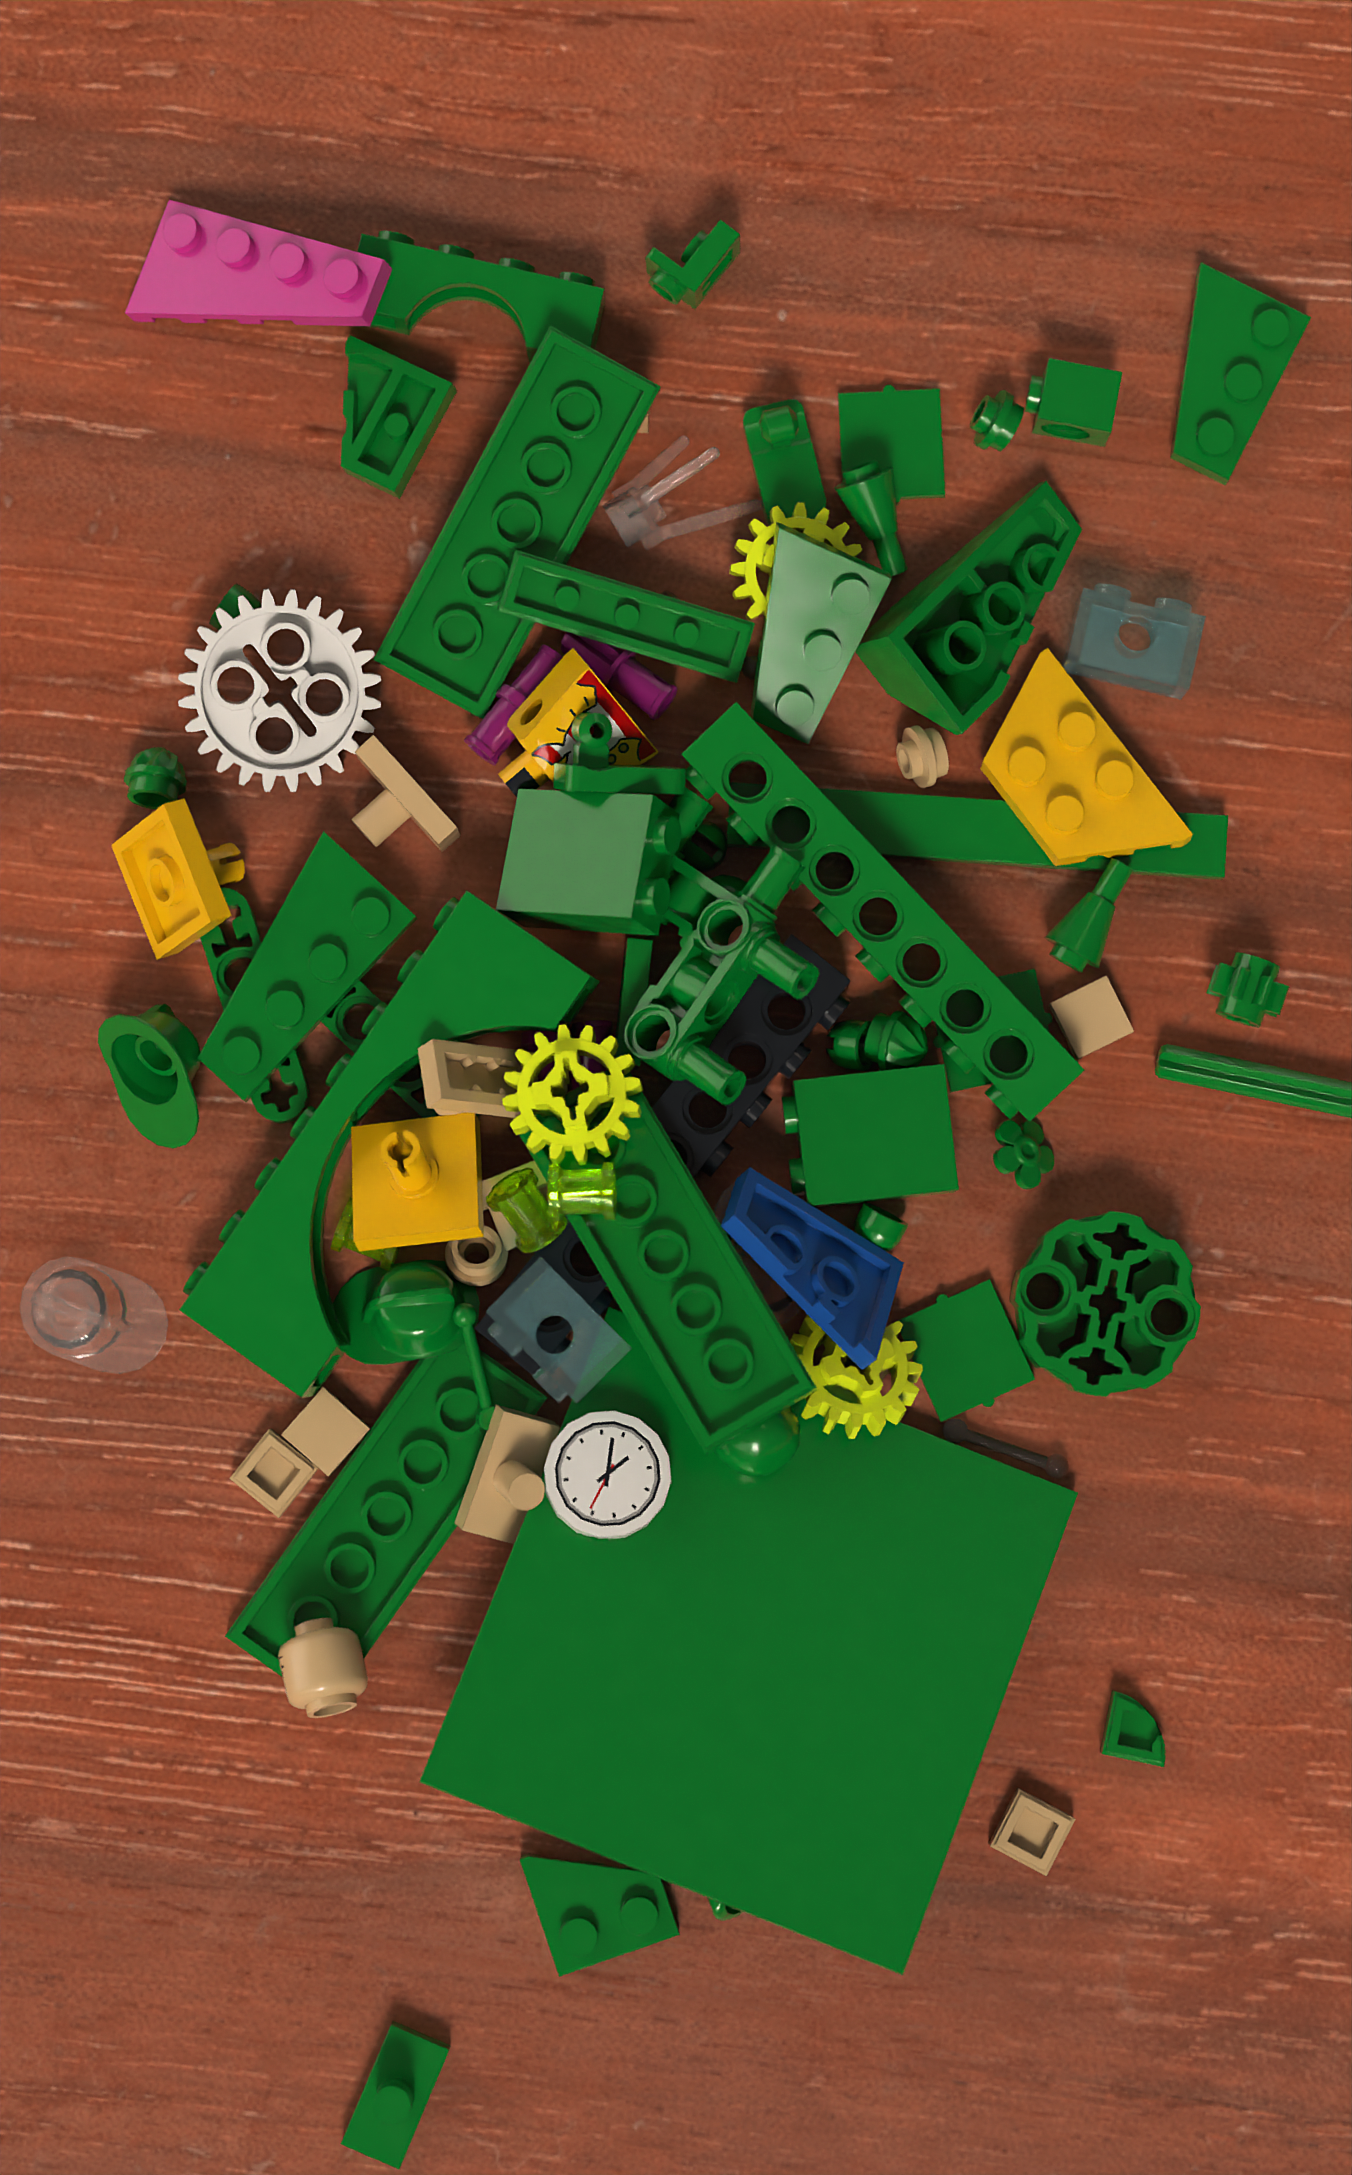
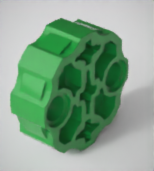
M1108 1211L1098 1216H1090L1078 1220L1071 1218L1050 1228L1038 1238L1037 1246L1030 1253L1023 1267L1015 1272L1010 1291V1303L1015 1309L1020 1347L1035 1368L1043 1369L1053 1378L1064 1383L1068 1390L1076 1393L1106 1397L1110 1393L1124 1392L1135 1388L1147 1389L1172 1372L1173 1363L1182 1353L1187 1342L1196 1336L1201 1306L1195 1299L1194 1286L1191 1279L1193 1266L1176 1240L1165 1238L1158 1231L1146 1225L1142 1217L1124 1212ZM1118 1225L1122 1227V1238L1131 1241L1132 1244L1139 1245L1140 1249L1120 1252L1115 1260L1111 1258V1247L1102 1244L1101 1241L1094 1240L1093 1235L1099 1236L1113 1233ZM1080 1245L1095 1261L1091 1285H1084L1088 1262L1080 1255L1077 1249ZM1147 1258L1150 1264L1143 1270L1133 1274L1130 1293H1125L1130 1265ZM1111 1272L1108 1287L1110 1289V1299L1119 1302L1118 1313L1106 1315L1104 1322L1101 1323L1098 1337L1101 1321L1098 1320L1099 1310L1089 1306V1299L1091 1296L1103 1293L1105 1286L1108 1285ZM1036 1274L1051 1276L1059 1288V1296L1056 1303L1046 1310L1034 1307L1026 1295L1028 1282ZM1162 1299L1173 1301L1179 1307L1182 1314L1179 1328L1170 1335L1159 1333L1151 1322L1153 1306ZM1078 1314L1083 1315L1084 1321L1079 1343L1068 1346L1061 1351L1057 1345L1063 1340L1074 1336ZM1119 1323H1124L1120 1346L1131 1359L1129 1363L1114 1348ZM1094 1348L1098 1350V1360L1102 1363H1107V1366L1114 1367L1116 1372L1115 1374L1095 1375L1091 1385L1086 1382L1087 1373L1077 1369V1366L1070 1365L1068 1360L1070 1358L1090 1357Z

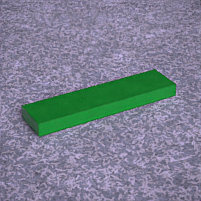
M514 550L497 608L500 612L735 683L738 682L755 623L518 550Z

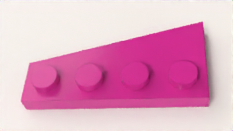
M169 200L125 314L134 322H155L156 318H178L183 323H207V319H236L240 324H264V320H291L295 325L371 326L392 268L384 259Z

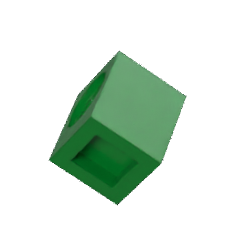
M1049 358L1043 376L1032 375L1029 383L1024 412L1035 414L1032 433L1105 447L1112 431L1123 372Z

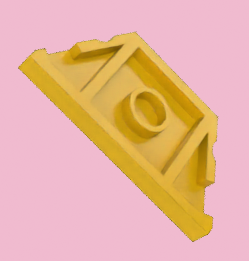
M1048 648L1042 651L982 762L981 770L1055 866L1085 862L1092 856L1102 855L1113 858L1132 855L1137 849L1170 845L1172 849L1183 847L1189 843L1193 836L1189 828Z

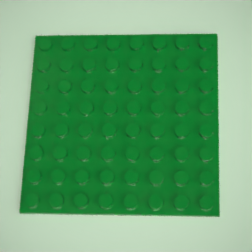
M609 1307L558 1435L568 1423L590 1412L618 1411L639 1418L658 1434L669 1455L671 1483L664 1505L646 1527L625 1538L599 1539L575 1532L556 1516L546 1494H544L543 1500L538 1506L527 1511L419 1783L903 1975L1078 1492L901 1422L895 1425L886 1419V1424L881 1434L875 1437L870 1433L866 1425H861L855 1439H848L845 1425L836 1423L834 1429L827 1434L823 1432L825 1417L817 1413L815 1416L805 1420L801 1416L807 1404L805 1398L792 1405L800 1423V1444L793 1458L784 1467L766 1476L750 1477L739 1474L725 1465L714 1452L706 1456L695 1435L688 1428L684 1416L624 1313ZM543 1471L542 1476H541V1479H542V1481H543V1483H544V1486H545V1482H544V1471Z

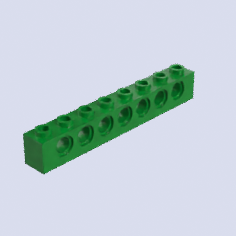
M737 702L681 754L691 764L686 769L688 781L707 800L717 792L734 811L725 819L750 846L761 838L769 848L775 845L805 866V869L800 873L791 889L795 892L804 884L818 898L820 903L812 909L814 914L836 937L841 935L846 929L863 946L855 957L880 983L890 975L907 992L898 1002L923 1029L933 1020L950 1039L941 1048L966 1074L975 1066L979 1068L993 1083L984 1093L1010 1120L1020 1112L1030 1122L1084 1071L1083 1067ZM747 761L761 765L767 776L766 785L762 792L750 798L737 795L730 783L731 773L734 768L740 763ZM787 807L802 809L810 820V829L807 836L797 843H785L779 840L774 833V819L778 812ZM831 852L846 855L853 865V877L841 889L824 887L816 875V867L819 860ZM872 898H884L891 902L896 910L895 925L889 932L882 935L868 933L861 926L859 920L861 907ZM915 944H928L938 953L939 968L929 979L915 980L909 977L903 968L904 954ZM963 989L976 992L982 1001L980 1017L974 1023L966 1026L953 1023L946 1012V1005L950 996L956 991ZM1006 1035L1018 1037L1025 1047V1058L1022 1064L1011 1071L997 1069L990 1060L992 1044L998 1038Z

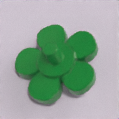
M1006 1120L996 1127L995 1137L1004 1146L997 1149L993 1154V1161L998 1171L1002 1174H1009L1015 1171V1181L1022 1189H1032L1038 1186L1041 1182V1174H1046L1053 1170L1055 1162L1054 1154L1049 1147L1038 1146L1044 1140L1042 1128L1032 1120L1030 1122L1028 1120L1024 1121L1020 1125L1013 1120Z

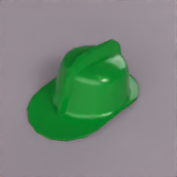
M167 1004L154 1005L146 1012L137 1016L118 1014L108 1017L99 1028L98 1044L103 1058L110 1069L120 1102L130 1122L144 1137L158 1146L174 1149L188 1144L197 1133L199 1123L197 1101L191 1085L201 1062L198 1059L201 1052L198 1040L191 1030L175 1017L172 1009Z
M424 1259L374 1267L356 1274L341 1287L333 1302V1306L339 1323L351 1344L345 1353L364 1364L388 1365L437 1357L455 1351L465 1341L461 1327L456 1325L452 1318L453 1310L460 1303L473 1305L477 1312V1319L473 1324L475 1328L479 1318L480 1301L475 1286H469L457 1281L449 1273L445 1261Z

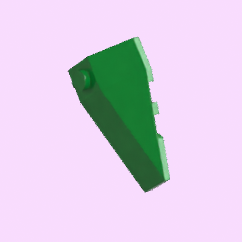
M1048 482L1039 483L894 604L864 633L855 651L888 695L953 734H963L1002 695L1011 677L1007 674V671L1019 647L1027 644L1035 628L1031 625V622L1045 593L1053 591L1082 528Z

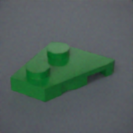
M349 335L345 342V355L348 358V387L343 392V415L346 419V432L342 437L341 467L346 474L400 499L457 390L453 383Z
M530 1853L520 1856V1863L559 1977L680 1935L662 1879L632 1867L620 1868L598 1862L583 1860L575 1862L541 1857V1855Z

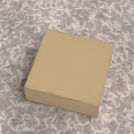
M1107 976L1049 1004L1076 1060L1134 1032Z
M323 1387L281 1435L327 1476H331L367 1435L371 1427L328 1389Z
M268 1429L229 1479L280 1518L319 1468L274 1430Z
M1017 1787L988 1844L990 1847L1047 1876L1076 1819Z

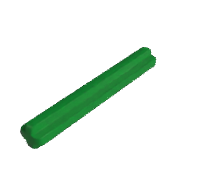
M1165 1044L1159 1049L1155 1064V1075L1159 1078L1352 1118V1082L1171 1044Z

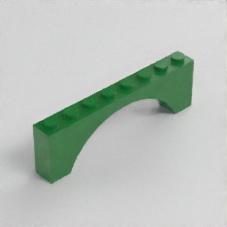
M467 890L460 900L453 897L441 909L433 924V928L438 933L425 952L417 949L404 963L397 976V980L402 985L389 1004H386L384 1001L380 1002L370 1013L361 1029L366 1038L353 1057L346 1053L335 1064L326 1079V1085L331 1089L317 1109L311 1105L301 1114L290 1132V1137L295 1139L284 1158L280 1160L275 1157L263 1169L254 1185V1188L260 1193L247 1212L240 1209L229 1219L219 1235V1241L224 1244L211 1264L204 1261L195 1269L183 1288V1292L188 1295V1298L179 1309L181 1312L301 1398L316 1396L351 1345L339 1323L330 1298L323 1253L324 1218L328 1195L336 1168L351 1138V1127L358 1126L375 1102L397 1080L420 1064L418 1048L431 1039L461 1043L484 1035L508 1031L541 1030L558 1033L559 1025L566 1024L567 1028L570 1026L600 982Z

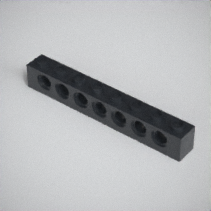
M793 934L788 937L784 945L818 968L819 976L813 989L804 998L796 999L759 974L708 1047L728 1062L729 1055L734 1049L739 1046L749 1045L757 1048L762 1053L765 1061L763 1071L754 1078L746 1079L741 1094L731 1104L725 1105L726 1116L724 1120L712 1128L700 1127L693 1122L689 1114V1106L697 1096L707 1093L686 1079L683 1081L674 1080L652 1107L653 1112L671 1142L684 1150L687 1157L686 1167L693 1179L701 1170L709 1177L716 1172L734 1149L725 1141L740 1121L751 1128L773 1100L764 1092L779 1072L790 1079L812 1051L803 1042L815 1027L820 1024L826 1030H829L851 1003L843 995L851 980ZM780 997L795 999L801 1005L804 1013L801 1024L789 1030L776 1027L768 1016V1007L775 999ZM566 1215L474 1328L533 1376H537L543 1367L554 1374L576 1346L574 1342L567 1338L582 1318L593 1325L614 1299L600 1273L594 1276H584L573 1268L571 1255L574 1248L582 1241ZM546 1289H556L562 1292L568 1302L566 1317L560 1323L553 1326L542 1325L535 1319L532 1313L534 1298L538 1293Z

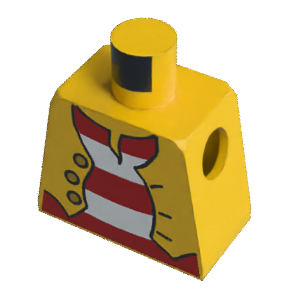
M574 648L563 656L508 720V728L526 750L501 770L498 775L516 797L518 789H539L550 779L554 783V763L573 764V745L576 741L572 735V724L575 718L584 712L601 713L612 724V736L607 743L609 746V764L641 765L658 753V750ZM592 725L591 728H590V734H591V735H592L593 732H594V726H593V725Z

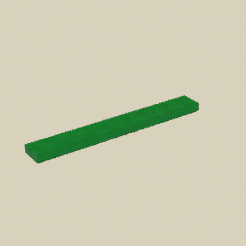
M731 782L733 791L737 795L746 798L758 795L766 785ZM818 788L870 844L886 858L1104 872L1111 858L1098 855L1089 857L1085 862L1055 866L1004 800ZM730 806L728 816L734 811ZM784 808L778 812L774 819V833L779 840L785 843L800 842L809 832V817L800 808ZM1176 812L1193 834L1189 843L1183 847L1172 849L1170 845L1137 849L1132 855L1113 857L1132 868L1133 872L1131 874L1222 880L1225 878L1228 816ZM728 823L727 847L770 850L761 838L750 846ZM831 852V853H828V854H842V853Z

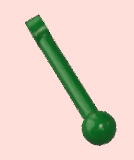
M460 1303L454 1308L452 1318L454 1323L462 1329L480 1408L476 1413V1422L481 1428L488 1431L495 1406L492 1404L473 1325L477 1319V1312L473 1305Z

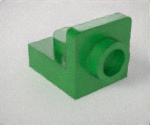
M721 219L709 234L701 230L691 240L681 256V261L685 264L683 268L653 247L645 257L646 272L651 276L648 281L649 285L670 303L677 305L680 300H683L696 310L740 254V234Z

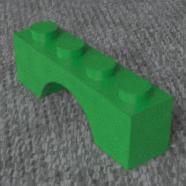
M379 231L378 237L361 233L357 252L384 259L392 268L370 327L410 335L419 321L433 309L454 301L472 300L496 307L515 323L524 339L529 363H531L550 326L595 350L605 308L604 288L595 286V281L592 278L574 272H560L558 278L534 273V266L512 258H501L498 264L474 259L475 254L472 251L455 245H439L438 251L414 245L415 241L411 237L393 231Z

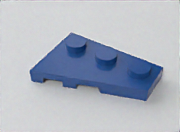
M749 1167L736 1178L721 1227L862 1370L877 1359L904 1262Z

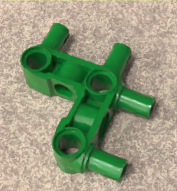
M685 787V794H676L668 805L680 814L681 842L677 852L672 856L668 878L670 887L669 907L667 912L661 917V924L664 926L671 922L679 928L678 935L683 937L679 942L682 949L657 985H650L639 1000L634 1013L629 1017L625 1026L624 1039L627 1048L634 1056L656 1069L668 1079L678 1081L686 1079L723 1105H728L741 1094L746 1083V1075L708 1047L758 974L796 999L804 998L813 989L819 976L817 967L780 942V936L775 928L777 924L774 923L778 918L774 915V912L800 873L803 872L805 866L783 850L772 845L769 853L743 890L740 892L736 889L732 894L683 861L686 857L682 854L683 850L704 818L713 809V806ZM743 925L739 938L728 945L730 934L735 928ZM670 1030L667 1043L662 1048L656 1050L660 1036L665 1031Z

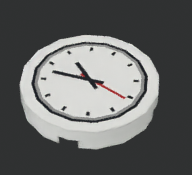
M618 1411L590 1412L568 1423L552 1442L544 1465L545 1494L556 1516L575 1532L599 1539L625 1538L646 1527L662 1509L671 1483L669 1455L658 1434L639 1418Z

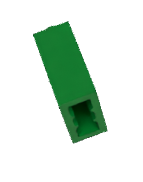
M518 789L496 910L523 927L658 936L661 917L667 912L670 903L668 878L672 856L677 852L681 842L680 814L656 796L649 794Z
M944 1064L793 1080V1095L781 1097L785 1134L797 1133L800 1158L788 1159L791 1191L796 1196L804 1195V1201L813 1207L954 1193L959 1190Z

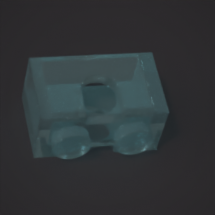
M1100 583L1095 585L1094 590L1083 588L1076 602L1062 663L1065 671L1069 674L1182 699L1190 688L1206 616L1191 613L1192 606L1190 604L1171 598H1156L1154 607L1130 602L1132 592L1116 585ZM1128 623L1141 625L1150 636L1149 648L1142 651H1134L1127 648L1120 639L1119 628Z
M541 1257L485 1311L495 1321L487 1331L513 1357L524 1349L535 1360L540 1368L532 1375L533 1378L558 1403L567 1395L578 1403L632 1349ZM551 1316L565 1318L573 1329L571 1345L564 1352L558 1354H550L544 1351L539 1346L536 1338L539 1324Z

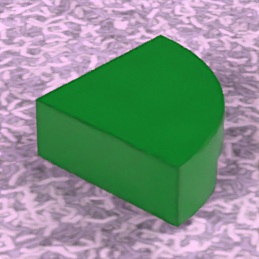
M1112 1690L1100 1753L1164 1767L1165 1744L1152 1715L1135 1699L1124 1693Z

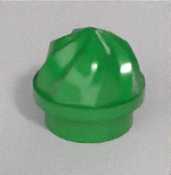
M153 747L136 754L130 766L125 770L124 782L129 786L127 797L138 806L156 810L165 803L178 800V796L186 791L187 779L185 778L183 765L178 761V756L165 748Z
M895 1011L892 1015L878 1013L873 1018L867 1032L864 1047L867 1061L877 1063L879 1069L884 1071L916 1067L923 1060L928 1051L927 1036L925 1030L913 1018L901 1011Z

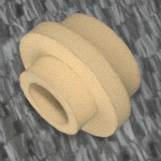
M918 725L906 728L903 732L902 742L898 743L896 747V756L900 770L906 779H913L921 788L933 786L938 777L945 776L948 773L949 760L945 743L940 733L933 727L924 730Z
M485 1225L484 1237L448 1241L445 1249V1263L449 1273L457 1281L469 1286H484L496 1281L505 1271L508 1262V1251H505L499 1234ZM473 1252H479L488 1259L481 1264H472L467 1262L465 1258Z

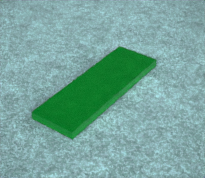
M550 326L373 660L483 719L489 712L496 698V693L505 682L536 622L497 610L514 550L564 565L568 564L662 387Z
M608 1070L604 1072L606 1076L611 1075ZM630 1072L624 1075L625 1078L633 1077ZM580 1086L562 1097L574 1119L577 1117L575 1106L578 1105V1096L585 1093L582 1092ZM640 1092L636 1095L628 1096V1100L640 1106L641 1115L638 1118L624 1117L622 1122L631 1135L627 1141L615 1135L607 1139L611 1151L610 1156L605 1158L596 1147L587 1149L588 1158L586 1165H579L573 1151H566L560 1164H555L550 1159V1146L547 1144L536 1154H533L531 1151L529 1152L707 1456L754 1426L817 1391V1387L645 1096ZM612 1107L601 1108L590 1123L591 1130L607 1117ZM540 1114L534 1115L549 1130L565 1135L563 1123L553 1115L541 1117ZM531 1130L520 1134L525 1145L532 1133Z
M465 1342L453 1352L419 1360L225 1635V1637L281 1677L282 1673L278 1659L281 1646L296 1636L295 1627L297 1625L314 1619L331 1618L334 1627H343L354 1631L359 1637L363 1658H365L456 1529L457 1525L454 1522L487 1432L476 1422V1413L480 1408ZM480 1350L492 1404L536 1415L548 1397Z

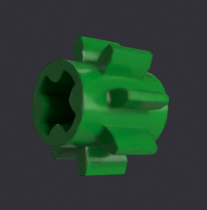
M1240 952L1235 953L1231 966L1224 963L1216 965L1207 990V994L1220 998L1215 1013L1231 1021L1251 1027H1260L1265 1014L1276 1017L1277 1014L1280 1015L1289 990V986L1276 982L1280 966L1263 958Z

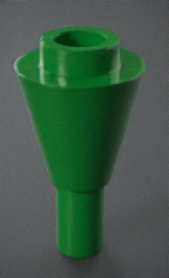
M877 459L842 471L845 481L835 486L834 489L867 539L873 542L882 570L889 572L890 576L905 572L908 568L896 535L898 525L893 467L880 469Z
M1111 858L1092 893L1088 892L1045 936L1048 941L1054 944L1049 955L1081 973L1087 963L1099 968L1116 908L1114 903L1133 872L1132 868Z

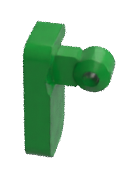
M788 399L749 409L743 417V431L767 523L769 526L771 525V508L778 506L784 513L785 518H791L797 503H804L806 517L815 519L817 514L826 507V497L802 404L795 399Z
M584 712L575 718L572 724V735L576 741L573 745V764L554 763V789L578 792L685 794L686 768L609 764V746L607 743L612 736V724L601 713ZM593 725V726H594V732H593V734L591 735V734H590V728H591V726Z

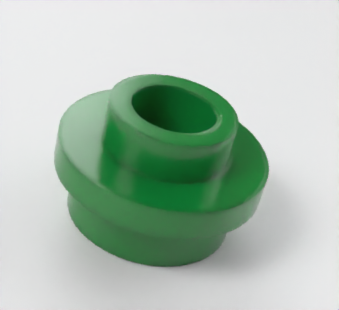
M1002 390L995 398L986 395L981 400L969 426L970 429L976 431L974 437L975 446L983 450L990 446L998 451H1002L1011 441L1024 413V407L1013 402L1014 395L1012 393Z

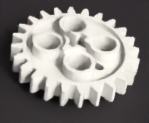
M264 589L261 607L253 609L244 595L238 596L240 615L233 618L220 607L216 609L215 612L222 628L215 632L200 625L197 631L208 645L205 650L186 648L184 653L190 660L198 664L197 671L179 673L178 680L195 687L194 694L185 696L178 701L179 707L197 709L198 716L187 723L185 729L187 732L205 730L208 736L199 746L198 752L202 755L218 748L222 752L216 768L219 773L228 769L234 762L241 766L239 772L240 785L244 786L254 772L262 774L265 792H270L276 776H285L290 791L296 792L298 774L304 772L308 774L316 786L321 785L319 766L327 763L332 769L342 773L344 769L338 753L345 749L350 753L356 754L355 751L360 747L352 738L355 730L364 733H373L375 727L369 721L361 717L363 710L381 708L379 700L365 695V687L380 682L381 676L375 673L362 672L361 665L375 656L372 649L354 651L352 644L361 635V629L355 627L341 633L337 629L344 614L340 608L332 612L326 619L319 616L321 608V597L315 596L309 602L306 609L298 608L295 589L289 590L284 605H275L270 590ZM280 629L294 630L303 639L304 649L302 655L291 664H281L274 661L267 651V643L270 636ZM250 644L255 647L278 679L283 681L291 676L297 684L291 689L292 697L316 727L315 735L307 736L282 702L277 700L268 704L263 697L269 691L268 684L244 655L243 648L245 645ZM230 667L246 669L254 680V688L251 695L243 701L232 702L227 700L218 690L217 681L220 674ZM319 679L334 681L341 689L342 699L340 705L330 713L320 714L314 712L306 703L307 689L313 682ZM278 717L284 719L290 725L293 736L286 748L280 751H269L258 743L256 739L257 728L267 718Z

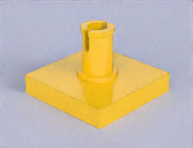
M185 798L163 804L111 845L157 960L178 954L232 916L220 885L242 880L245 873L244 860L240 859L227 863V858L240 854L239 849L232 843L222 844L220 847L205 850Z
M460 1113L351 1127L353 1242L359 1252L484 1237L480 1122L476 1113Z

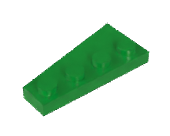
M323 831L200 1052L198 1059L243 1101L247 1102L417 920L416 915Z

